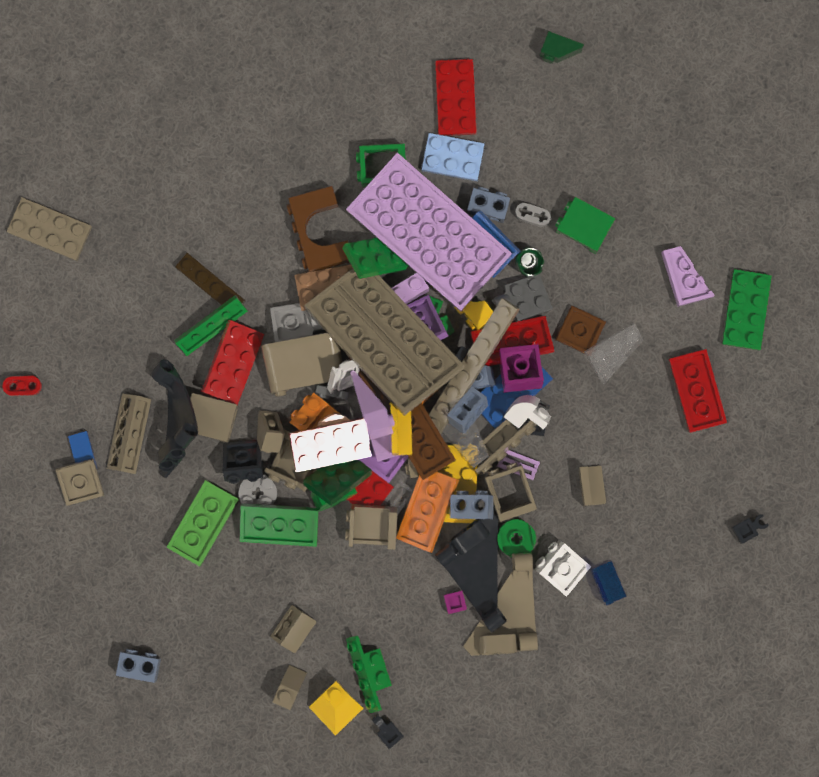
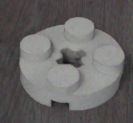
M265 475L255 482L243 480L239 487V499L241 503L273 505L277 499V487ZM259 487L263 495L256 499L253 491H256V488Z

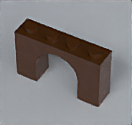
M333 186L288 198L290 204H286L288 213L293 215L295 222H291L294 233H298L300 240H297L299 252L303 251L305 258H302L304 269L313 272L349 263L342 249L344 244L348 243V240L328 246H320L313 243L306 233L307 224L315 214L338 208Z

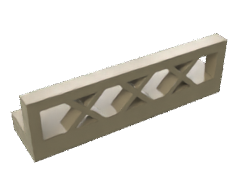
M122 394L106 469L136 474L151 399L137 395ZM128 399H131L130 407L127 409ZM126 419V425L123 428V421ZM122 438V444L119 446V440ZM118 456V464L114 466L115 459Z

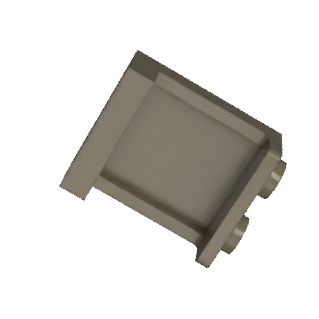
M192 393L190 399L196 416L198 435L228 443L239 406Z
M284 430L285 440L271 468H265L264 471L269 475L268 478L274 482L279 483V481L285 482L284 485L292 490H295V488L303 490V480L311 474L313 469L300 472L295 471L289 433L291 432Z
M351 504L350 511L347 510L346 522H350V529H346L345 540L349 541V547H353V544L388 545V549L395 550L398 507Z

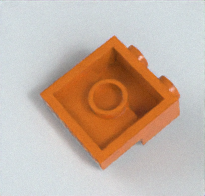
M313 393L304 398V405L300 410L297 409L291 414L290 418L292 420L290 423L301 431L318 427V422L323 420L324 417L340 413Z

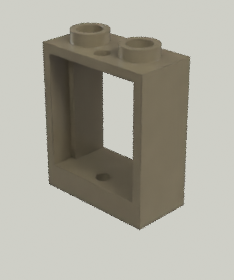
M517 462L506 465L507 469L499 471V468L488 471L489 475L485 476L500 522L537 510L522 464L518 465ZM519 471L529 502L502 510L492 480Z

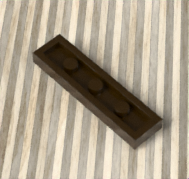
M186 253L175 266L177 270L220 305L235 295L243 304L246 302L245 299L190 254Z

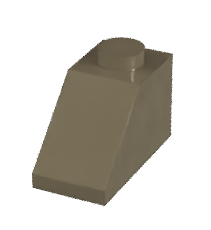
M259 410L257 442L260 450L266 453H279L285 436L277 412Z
M289 665L273 699V703L291 710L307 672Z

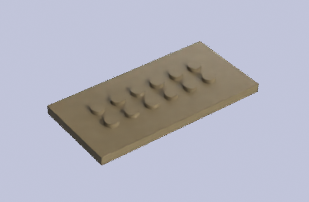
M351 269L305 304V309L404 416L464 369V365L379 275L359 279L354 269Z

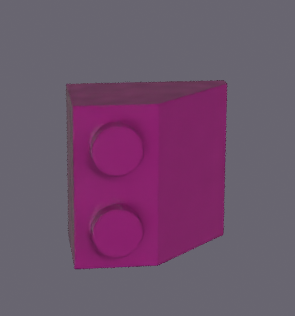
M538 344L500 348L501 378L504 392L542 388L544 378Z

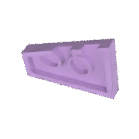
M681 246L661 252L677 306L715 296L704 283L705 281L702 276H699L693 267V263Z

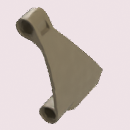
M532 553L512 554L513 571L498 592V608L507 619V622L491 633L481 619L463 646L471 656L517 653V651L538 650L533 595Z

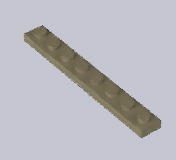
M505 298L500 300L462 361L464 369L450 380L429 414L440 434L449 422L448 413L470 389L520 310Z

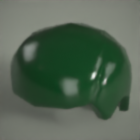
M525 247L520 250L515 259L517 270L524 276L531 277L542 272L544 258L541 252L531 247Z

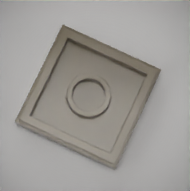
M94 458L55 469L66 506L104 496Z

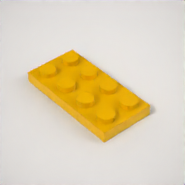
M447 445L456 461L439 472L459 480L454 495H457V491H469V495H476L477 473L475 470L478 463V446ZM464 500L459 504L461 510H464L466 507ZM450 506L444 520L447 523H472L475 521V519L450 518Z

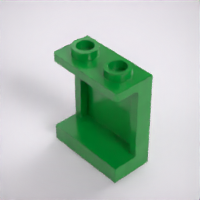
M575 197L573 201L569 200L564 208L567 211L564 218L559 217L555 225L558 228L556 233L567 236L596 254L616 218Z

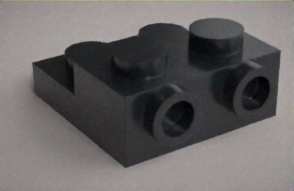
M257 440L223 443L222 472L225 482L236 484L239 480L255 482L259 478H263L262 451Z

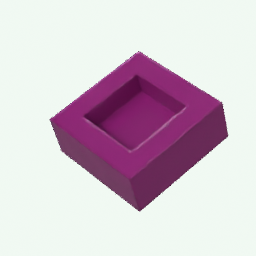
M463 591L444 595L448 614L467 610Z

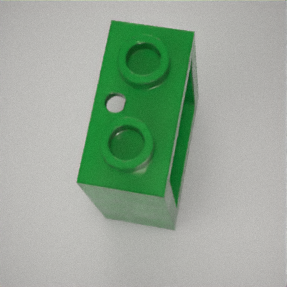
M405 144L359 146L360 152H356V162L360 163L361 170L357 171V181L361 182L362 187H367L374 179L366 178L365 153L398 151V154L406 160Z

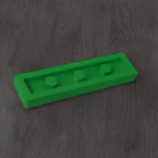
M235 295L175 339V344L188 356L225 329L228 320L236 321L248 310Z

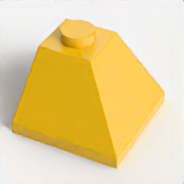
M338 680L309 706L335 736L364 709Z

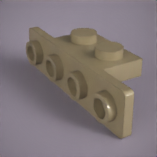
M506 419L479 444L489 458L475 472L479 475L482 473L484 475L493 468L492 464L504 459L507 456L506 452L511 447L513 449L522 442L520 439L523 436H529L533 433L537 424L531 420L518 431Z

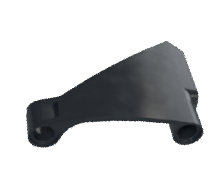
M163 359L153 369L151 376L159 385L165 387L168 392L166 441L157 452L160 475L167 478L185 457V449L198 435V427L191 399L179 373L170 361Z
M494 514L493 519H476L453 536L447 545L434 553L438 561L447 569L472 603L491 633L507 622V619L498 608V515Z

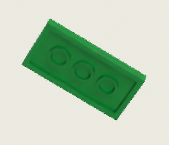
M733 270L722 345L757 351L761 350L772 275Z
M242 503L240 542L317 547L319 508Z

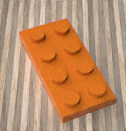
M436 472L425 480H422L419 475L396 539L432 553L451 503V495H454L459 480L440 472Z

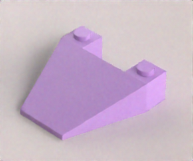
M354 370L350 371L377 461L395 457L392 455L391 434L393 431L391 426L395 425L392 414H387L384 405Z

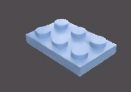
M429 133L422 171L478 181L484 143Z

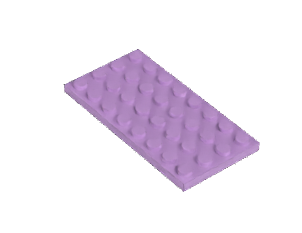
M398 153L346 209L347 212L459 311L463 310L512 255L508 249Z

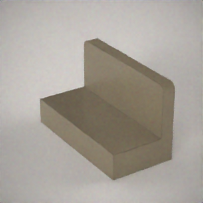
M586 466L578 468L583 506L605 504L606 496L602 467Z
M291 605L270 637L281 646L296 653L316 621L294 605Z

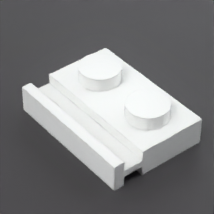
M353 360L342 362L337 369L332 367L327 386L330 394L335 389L340 391L354 386L350 371L354 370L358 374L359 366Z

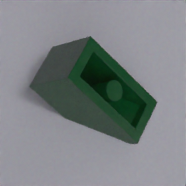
M548 31L540 57L547 63H559L581 53L584 44Z

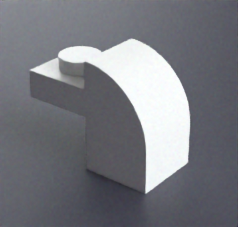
M524 395L517 398L511 404L504 418L518 428L529 418L544 429L548 425L551 416L547 410L538 407L539 398L532 395Z

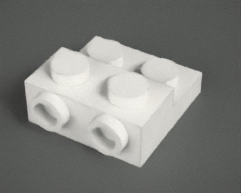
M558 540V542H553L549 546V553L545 557H540L537 560V567L534 570L567 597L591 566L565 543Z

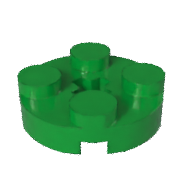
M510 520L499 530L497 537L498 546L505 555L512 557V554L530 553L536 544L535 531L523 520ZM515 533H517L518 536H522V540L519 541V544H516L514 541H511V538L514 537Z

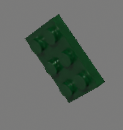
M358 459L323 466L305 478L303 485L332 506L371 476L372 469Z

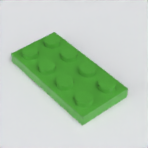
M205 480L167 548L201 567L239 499Z

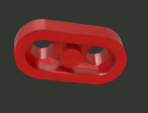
M11 376L4 380L2 388L10 396H33L41 391L42 383L35 376ZM15 383L17 386L15 390H11L10 388L11 384ZM31 383H35L36 387L34 389H30L29 385Z

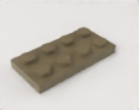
M21 198L7 233L78 261L92 226Z

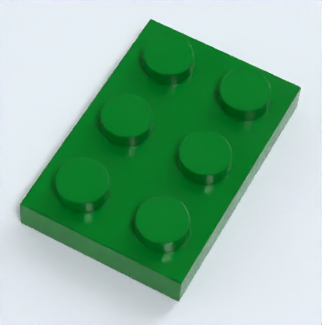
M378 238L346 243L342 248L359 279L402 271L408 267L400 257Z

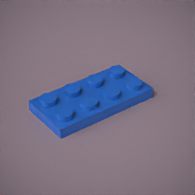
M543 367L544 382L541 389L504 392L500 375L495 379L496 386L486 387L481 392L487 397L488 407L482 412V415L494 429L506 420L504 415L517 398L524 395L535 396L553 380Z

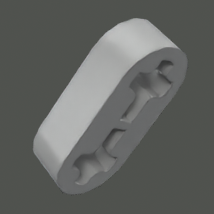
M528 203L519 204L515 211V215L520 221L539 227L548 225L551 219L548 210ZM523 207L527 208V212L532 213V216L525 214V216L522 217L521 212H519V210H522ZM541 213H544L547 220L539 222V218L535 217L534 214L540 216Z

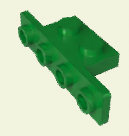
M358 635L347 638V649L353 660V668L359 679V687L363 691L365 706L369 713L378 712L381 710L376 691L392 686L381 650L379 648L363 653Z

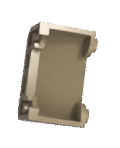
M328 333L261 346L270 392L275 394V397L287 395L286 392L290 389L328 383L332 367L337 369L343 362L341 347Z

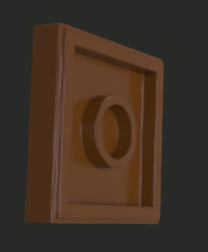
M571 306L555 341L590 357L606 321Z

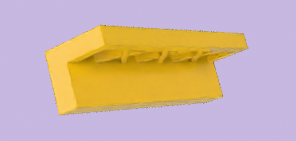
M390 401L391 414L395 423L394 426H391L393 431L391 434L392 455H412L411 411L404 416Z

